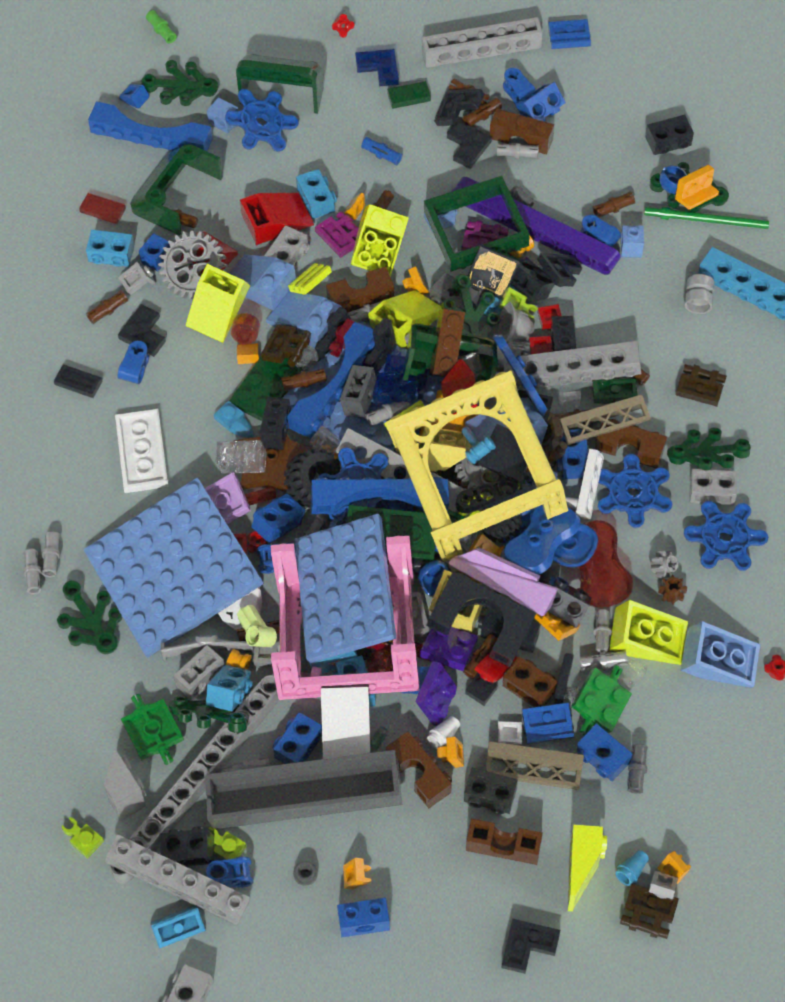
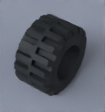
M318 448L293 457L286 466L288 470L284 471V476L287 477L284 480V485L288 486L287 493H291L295 501L300 500L298 503L301 506L306 505L307 508H311V482L308 475L310 467L315 469L319 476L326 473L336 475L341 470L339 459H334L332 452L327 453V450H319Z

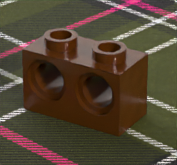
M519 656L503 676L502 686L535 708L547 704L556 691L558 681L551 673L538 669L531 660H525ZM519 673H523L527 675V677L519 678L516 675ZM543 686L546 690L539 691L535 687Z

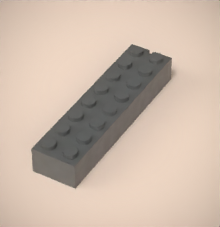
M395 750L205 774L206 796L208 798L206 799L207 820L210 826L215 829L403 805L398 758Z

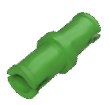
M155 10L149 11L146 19L154 27V31L161 35L168 44L173 43L177 35L169 28V23L162 19Z

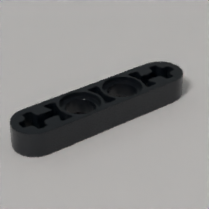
M524 472L519 483L509 478H504L461 491L457 495L455 506L461 513H471L501 504L536 489L537 486L531 473ZM524 481H527V483H532L531 486L523 484ZM510 486L513 492L506 494L501 490V487ZM482 492H489L493 498L485 500L480 494ZM462 499H465L466 502L470 501V504L462 503Z

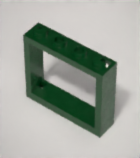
M503 176L424 200V213L450 272L458 269L463 270L467 266L472 265L480 247L479 245L454 254L437 215L501 195L518 233L482 245L505 254L521 251L522 248L529 246L530 234Z

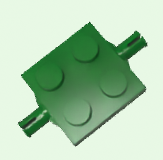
M615 665L609 676L596 667L591 669L571 708L580 713L583 719H585L579 730L582 735L585 736L595 724H598L607 733H610L620 718L632 693L617 682L623 671L619 666Z
M136 694V697L133 695L131 700L136 709L131 714L121 718V722L141 761L152 755L160 754L165 765L169 764L168 760L172 763L174 759L168 749L184 741V738L164 699L152 704H144L140 694Z

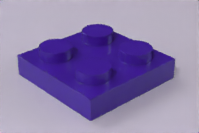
M451 627L446 636L431 628L421 649L420 657L464 671L477 643L478 635Z
M434 661L430 665L415 702L432 725L437 726L443 722L448 714L451 700L456 695L457 685L442 664Z

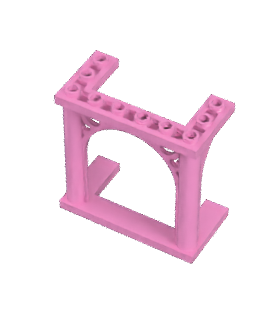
M410 536L386 537L391 594L394 593V595H391L392 606H394L393 614L396 639H393V645H391L393 671L301 677V624L303 618L302 607L299 606L301 604L295 547L294 544L285 543L271 545V556L279 593L280 652L271 653V662L279 700L321 697V688L368 687L369 694L419 691L413 628L411 584H414Z

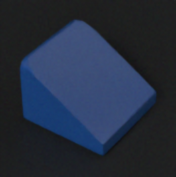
M130 84L119 96V99L135 108H140L150 95L143 85Z

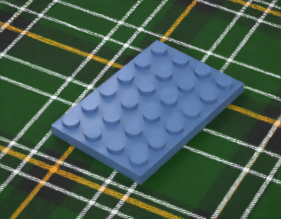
M375 514L296 538L295 546L306 659L313 663L396 639L382 517L379 514Z

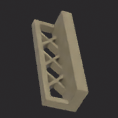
M641 394L561 418L560 424L563 428L567 445L649 421L651 417ZM639 409L643 413V417L639 418L629 415V412ZM618 415L624 417L619 424L608 421L609 418ZM598 421L603 423L601 429L596 431L587 427L588 424ZM578 427L583 429L579 436L571 438L569 430Z
M489 741L486 771L518 779L519 782L579 790L584 755ZM492 760L502 761L506 768L502 771L491 770ZM519 764H525L530 771L525 775H521L514 770V767ZM545 767L549 768L553 775L549 778H542L537 771ZM565 771L577 772L575 782L565 781L561 774Z

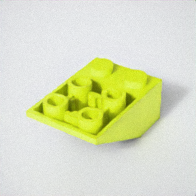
M370 204L365 206L350 265L368 271L386 266L391 277L409 218Z
M207 264L198 282L185 326L224 343L250 285L240 278Z
M416 290L382 301L368 313L373 329L377 324H380L383 318L391 320L396 345L400 348H405L407 344L404 337L410 333L412 325L423 324L430 326L438 318L439 310L442 307Z

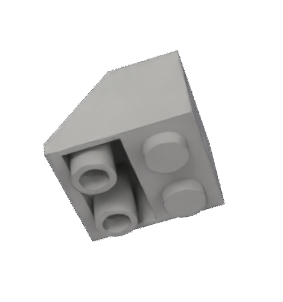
M116 751L112 754L103 785L109 803L122 821L146 807L144 802L146 794L139 777L133 775L132 767L125 756L121 758Z

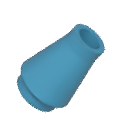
M638 850L634 855L618 865L615 873L617 879L627 886L636 883L645 864L649 861L648 855Z

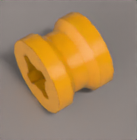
M233 649L229 654L226 665L248 670L252 655L247 653L243 655L239 650Z

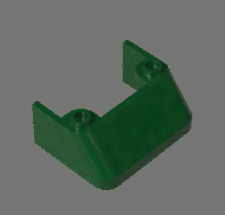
M256 54L246 55L238 62L236 69L238 93L241 89H248L249 80L312 87L314 113L318 114L324 86L323 69L317 62Z
M190 144L166 154L131 200L130 205L133 214L180 236L182 231L179 213L163 206L166 202L165 192L185 165L221 180L223 175L220 157Z
M423 324L412 325L404 362L403 380L408 381L409 374L420 375L425 372L426 368L430 369L432 353L435 352L437 345V327ZM462 333L458 360H464L474 373L475 383L482 380L487 381L496 375L498 368L497 343L488 338Z

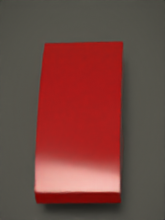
M489 653L474 670L485 681L494 683L501 679L510 667L490 658ZM515 656V658H514V660H513L511 666H512L513 663L517 660V658H518L517 656Z

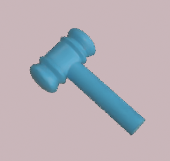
M469 427L462 429L463 435L472 446L469 451H465V456L470 463L475 464L477 460L480 461L482 457L496 448L494 441L490 437L485 436L484 440L479 441Z

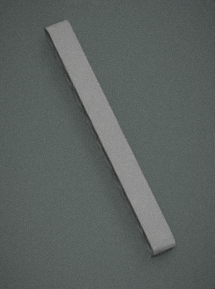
M274 675L262 678L234 712L245 715L247 730L241 733L230 732L228 730V723H225L129 840L154 852L161 845V833H169L170 830L174 829L206 790L205 774L220 773L223 770L222 767L227 765L279 702L277 688L272 692L266 691L269 687L276 688ZM255 704L262 705L259 709L251 708ZM226 739L233 740V742L228 745L222 743ZM211 757L218 758L216 762H208V759ZM195 775H203L201 780H193ZM184 792L189 794L186 798H178V795L180 793ZM166 811L174 812L169 817L162 816ZM151 829L159 830L155 835L147 834ZM110 865V870L116 882L125 884L134 878V876L126 872H116L118 868Z

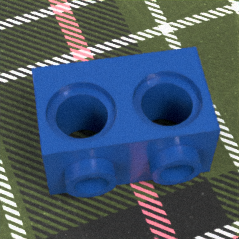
M551 82L545 83L515 105L522 116L546 121V116L558 113L561 110L560 107L566 102L556 83Z
M583 429L569 430L571 438L579 436ZM563 434V437L559 442L563 441L567 444L565 436ZM587 439L573 443L574 446L567 445L564 456L561 459H557V471H561L562 480L583 478L588 457Z
M286 493L280 498L276 497L265 507L258 508L253 514L254 518L251 527L270 544L301 525L305 509Z
M299 712L295 718L292 717L288 721L285 733L282 737H277L272 747L274 758L283 764L305 762L322 738V725ZM300 729L308 730L306 734L298 733ZM289 747L296 749L292 753L285 752V749Z

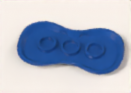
M493 335V339L536 409L544 418L548 409L534 388L537 383L531 374L526 375L523 370L526 365L520 355L515 357L503 336Z
M543 505L538 506L530 514L525 531L512 539L502 549L500 557L539 575L545 572L553 562L557 547L579 530V516L568 508L567 512L547 520Z
M535 509L520 513L522 525L519 526L521 529L520 531H515L517 534L515 537L510 535V540L503 539L502 543L505 546L525 531L529 516ZM580 524L579 530L557 547L553 560L560 565L571 568L584 565L596 550L598 544L596 532L589 526Z

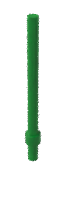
M645 207L644 211L646 216L660 217L663 220L673 218L762 229L769 228V221L676 211L670 210L668 207H662V209Z

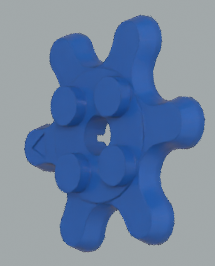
M241 89L238 93V99L243 105V109L241 111H228L225 115L226 123L230 126H239L245 131V136L242 138V146L247 150L253 149L258 141H265L270 144L274 151H283L286 147V142L281 136V131L297 128L299 124L298 119L293 115H284L279 111L278 106L282 101V96L278 92L272 91L265 100H257L251 91ZM262 118L266 124L262 126L256 119Z
M343 448L338 454V459L341 462L340 472L336 475L321 474L318 478L339 480L340 478L347 477L352 480H361L371 477L381 479V472L387 467L388 459L384 454L378 453L373 456L370 462L362 464L356 460L352 449ZM383 497L366 498L349 505L376 508V504L381 500L391 502L396 501V499ZM349 505L341 508L335 514H329L330 519L334 522L342 521L348 513Z
M628 454L623 459L624 469L621 472L613 473L607 469H601L598 483L607 487L610 493L598 502V509L602 514H609L614 510L626 512L630 526L639 528L644 524L645 511L655 509L661 513H666L671 510L673 505L671 499L662 496L658 491V487L669 480L670 473L665 468H657L653 472H644L640 468L638 456ZM635 488L639 491V494L633 497V495L628 493V490Z
M704 502L701 506V512L706 518L705 524L702 526L692 525L686 527L684 537L689 542H699L705 546L706 551L700 559L704 568L711 569L716 566L719 560L729 559L738 570L746 571L752 563L746 553V549L749 546H762L766 544L769 538L768 534L764 530H753L747 526L746 520L751 515V508L748 504L740 503L733 512L726 514L722 513L714 502ZM727 533L732 539L730 541L720 539V534Z

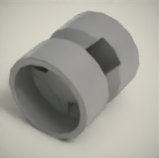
M695 274L688 278L685 308L689 312L705 314L712 310L715 284L713 278L704 274Z

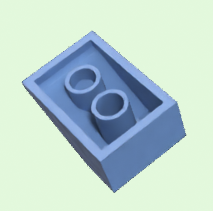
M247 254L243 255L229 273L250 285L245 296L246 298L273 311L289 292L288 285L296 279L293 265L276 257Z
M289 290L275 310L268 316L266 323L274 327L276 325L296 327L300 335L304 331H309L311 333L309 346L315 348L317 342L327 335V319L332 312L335 313L341 306L322 296L304 295L290 292Z
M528 397L520 398L542 445L548 425ZM478 415L465 422V426L471 429L479 441L484 440L485 436L490 437L496 424L508 428L499 420L486 415Z
M702 621L687 629L681 671L701 679L753 688L755 685L760 644Z

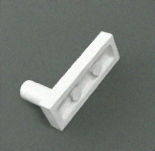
M589 449L579 498L565 496L567 507L576 511V514L582 519L591 520L604 456L598 450Z

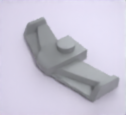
M218 635L196 636L195 641L171 647H165V643H161L160 647L163 661H167L168 657L195 652L199 653L206 645L217 654H220V651H232L233 649L250 651L251 655L254 654V646H250L247 641L218 639Z

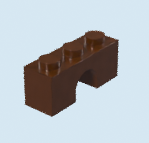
M496 109L490 123V136L492 140L509 144L512 136H518L526 140L528 145H539V153L547 155L553 141L555 124Z
M385 266L366 272L367 286L362 289L350 287L347 280L343 279L326 284L327 299L340 305L349 313L363 308L366 304L372 305L394 297V284Z
M449 309L439 310L436 332H438L435 352L432 353L429 375L446 377L457 363L465 312Z
M608 419V421L614 424L621 423L616 419ZM633 425L597 436L595 450L616 456L621 446L632 445L638 450L639 464L657 469L666 446L667 436Z
M407 731L385 747L386 751L395 750L398 758L399 773L410 767L418 768L423 772V776L414 782V791L428 809L451 793V777L446 771L442 772L437 767L436 759L431 753L427 754L423 750V744L417 736L413 737Z
M471 818L466 851L537 865L543 832L519 828L516 833H508L498 830L495 827V823Z

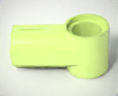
M247 605L238 611V620L246 631V641L250 646L269 648L275 644L277 639L275 629L266 626L254 605Z

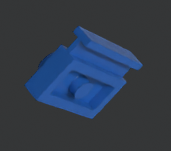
M587 19L548 22L551 49L591 46Z
M569 703L521 710L527 744L574 737Z

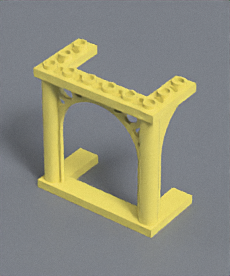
M512 371L500 372L494 378L487 381H478L470 388L465 390L459 389L446 398H437L429 405L416 407L405 415L394 416L388 422H385L397 454H401L433 532L431 534L443 562L451 560L456 555L464 554L458 539L537 506L543 505L547 520L568 511L560 479L556 480L519 397ZM495 397V407L487 410L484 407L485 401ZM480 403V405L476 408L471 407L472 405ZM471 414L493 417L506 425L513 433L537 489L452 523L429 469L428 453L431 442L444 425L458 417ZM439 420V422L435 425L430 424L431 422ZM424 426L430 430V433L422 437L414 431L416 428ZM419 443H425L424 447L419 449Z

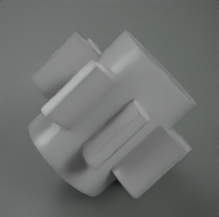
M656 551V557L650 560V569L656 574V578H671V572L677 571L678 560L672 555L671 551Z

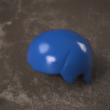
M670 165L664 167L659 178L662 189L676 195L678 180L687 174L679 166Z
M434 560L428 562L419 571L418 580L427 595L434 596L444 570L452 572L443 561Z

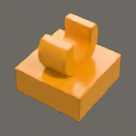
M417 267L409 269L411 277L402 281L404 288L408 292L418 290L422 295L429 293L425 280Z
M455 736L446 738L447 747L437 748L438 758H441L442 762H450L455 768L464 767L463 744Z
M673 851L666 856L657 869L661 873L678 877L677 884H679L689 872L691 866L690 864H685L682 860V855H678Z
M354 858L343 865L344 889L353 890L360 885L364 886L372 881L371 878H365L364 873L371 870V867L364 865L362 858Z

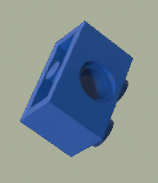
M595 724L578 742L576 750L578 754L584 755L583 762L590 763L596 768V772L601 777L608 778L612 782L631 763L633 754L598 724ZM603 751L606 752L608 756L600 757L597 753Z
M386 898L337 905L341 938L390 930Z

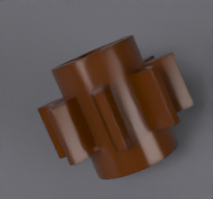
M671 575V578L667 580L662 579V586L659 587L658 593L663 594V602L668 601L672 605L678 600L683 602L684 594L687 593L688 588L683 586V578L678 579Z

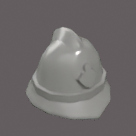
M509 302L504 306L499 315L500 321L495 325L493 335H502L507 343L524 342L533 334L534 324L528 317V314L515 309L512 303Z

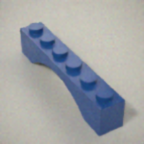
M97 101L88 119L90 132L96 135L109 136L118 140H127L136 144H145L154 148H163L171 151L190 144L208 152L213 139L211 126L191 122L182 126L168 128L150 127L127 118L115 105Z
M357 322L353 323L344 336L345 355L338 373L323 389L307 398L298 400L287 416L289 429L310 439L314 437L316 432L321 431L325 419L332 415L335 405L341 398L352 366L365 367L364 361L366 356L375 348L373 329Z
M347 477L340 478L339 480L318 478L312 480L311 483L312 514H335L341 508L355 501L375 497L404 501L418 508L423 513L425 512L411 478L396 479L388 477L385 479H374L366 477L361 480H352ZM433 477L444 506L448 511V479Z

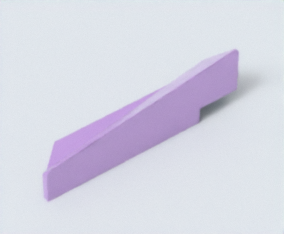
M480 547L472 549L467 553L456 555L449 562L450 566L495 591L509 596L513 601L541 616H544L551 608L558 591L557 587L538 582L540 575Z

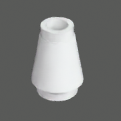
M450 716L429 731V736L427 737L429 744L435 749L443 746L447 747L446 738L455 735L460 727V722L455 717Z

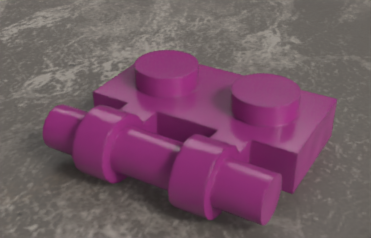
M342 211L336 216L339 219L338 221H335L331 216L315 226V232L340 258L354 250L359 229L353 223V219ZM343 228H347L350 232L347 233Z
M468 221L467 229L469 230H465L461 251L508 236L509 228L501 227L500 224H483V221Z

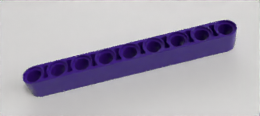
M462 177L452 191L479 182L469 177ZM501 195L465 206L518 232ZM514 200L532 240L563 255H573L579 263L604 275L610 274L620 260L621 255L616 249Z

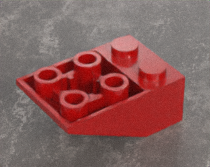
M257 193L240 199L241 215L256 245L276 239L285 225L297 231L314 225L299 193Z

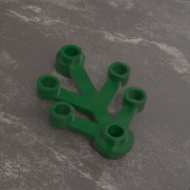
M174 60L167 61L165 66L166 71L177 80L156 79L152 74H146L141 80V84L148 93L154 92L158 87L175 88L170 92L163 91L160 93V102L163 105L170 104L173 99L179 96L180 104L182 106H189L192 101L200 96L211 97L218 90V82L213 78H205L197 70V64L193 61L185 64V70L188 75H192L197 81H190L178 69L177 62ZM189 89H194L190 94L186 92Z
M681 162L678 164L680 168L686 169L684 171L687 175L690 174L688 163ZM660 173L653 175L650 179L649 186L654 192H662L664 190L660 182H658ZM712 181L711 185L719 190L718 196L688 210L696 213L709 204L722 206L728 201V191L723 187L716 186ZM674 194L669 195L667 201L668 206L671 208H677L681 204L678 201H671L676 200V195Z
M459 274L452 281V287L461 294L465 310L464 323L470 329V332L462 329V333L487 338L493 326L499 323L500 316L496 312H491L487 315L486 323L480 332L478 322L487 307L495 301V296L491 292L484 293L480 298L481 302L474 312L469 287L471 286L470 278L465 274ZM460 279L464 280L466 285L461 284ZM485 296L490 298V302L485 300ZM451 298L445 299L441 304L442 309L464 312L456 306L455 301ZM446 302L451 304V308L446 306ZM490 316L495 318V322L490 320Z
M713 427L709 429L708 437L697 448H690L694 443L700 441L701 435L698 430L692 429L687 432V439L681 445H674L668 448L667 456L673 464L681 465L689 462L702 470L712 469L713 462L720 464L723 468H732L734 465V457L732 455L724 454L720 456L717 454L733 453L737 458H747L750 455L751 445L746 439H738L734 444L712 446L721 439L722 434L719 428Z
M74 580L66 582L63 586L65 598L75 603L85 619L71 617L63 613L57 617L58 626L61 629H67L70 626L92 630L96 635H83L77 630L72 631L68 635L72 646L87 644L96 646L97 651L102 654L113 653L118 647V639L114 633L117 623L123 617L118 608H112L108 612L109 621L106 630L104 631L101 627L105 608L111 603L110 594L107 591H100L97 594V605L93 615L81 597L82 589L80 584ZM71 591H77V593L73 595L69 594ZM103 596L108 597L105 601L100 600ZM114 613L119 614L116 618L111 617ZM68 619V622L61 623V620ZM74 636H79L78 640H72ZM105 642H110V643H111V644L108 645V646H103V644H104Z
M177 696L169 702L171 713L178 715L179 722H191L193 712L197 717L198 728L205 729L211 727V718L228 723V730L230 732L241 733L247 730L245 715L234 713L239 704L233 711L208 706L206 705V700L190 701L185 696ZM222 712H229V713H233V714L227 715V714H223Z

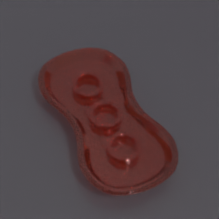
M602 520L583 523L596 532L598 544L589 561L579 567L581 572L580 589L585 590L592 597L590 606L604 608L621 603L632 593L633 579L618 558L617 532L611 524Z

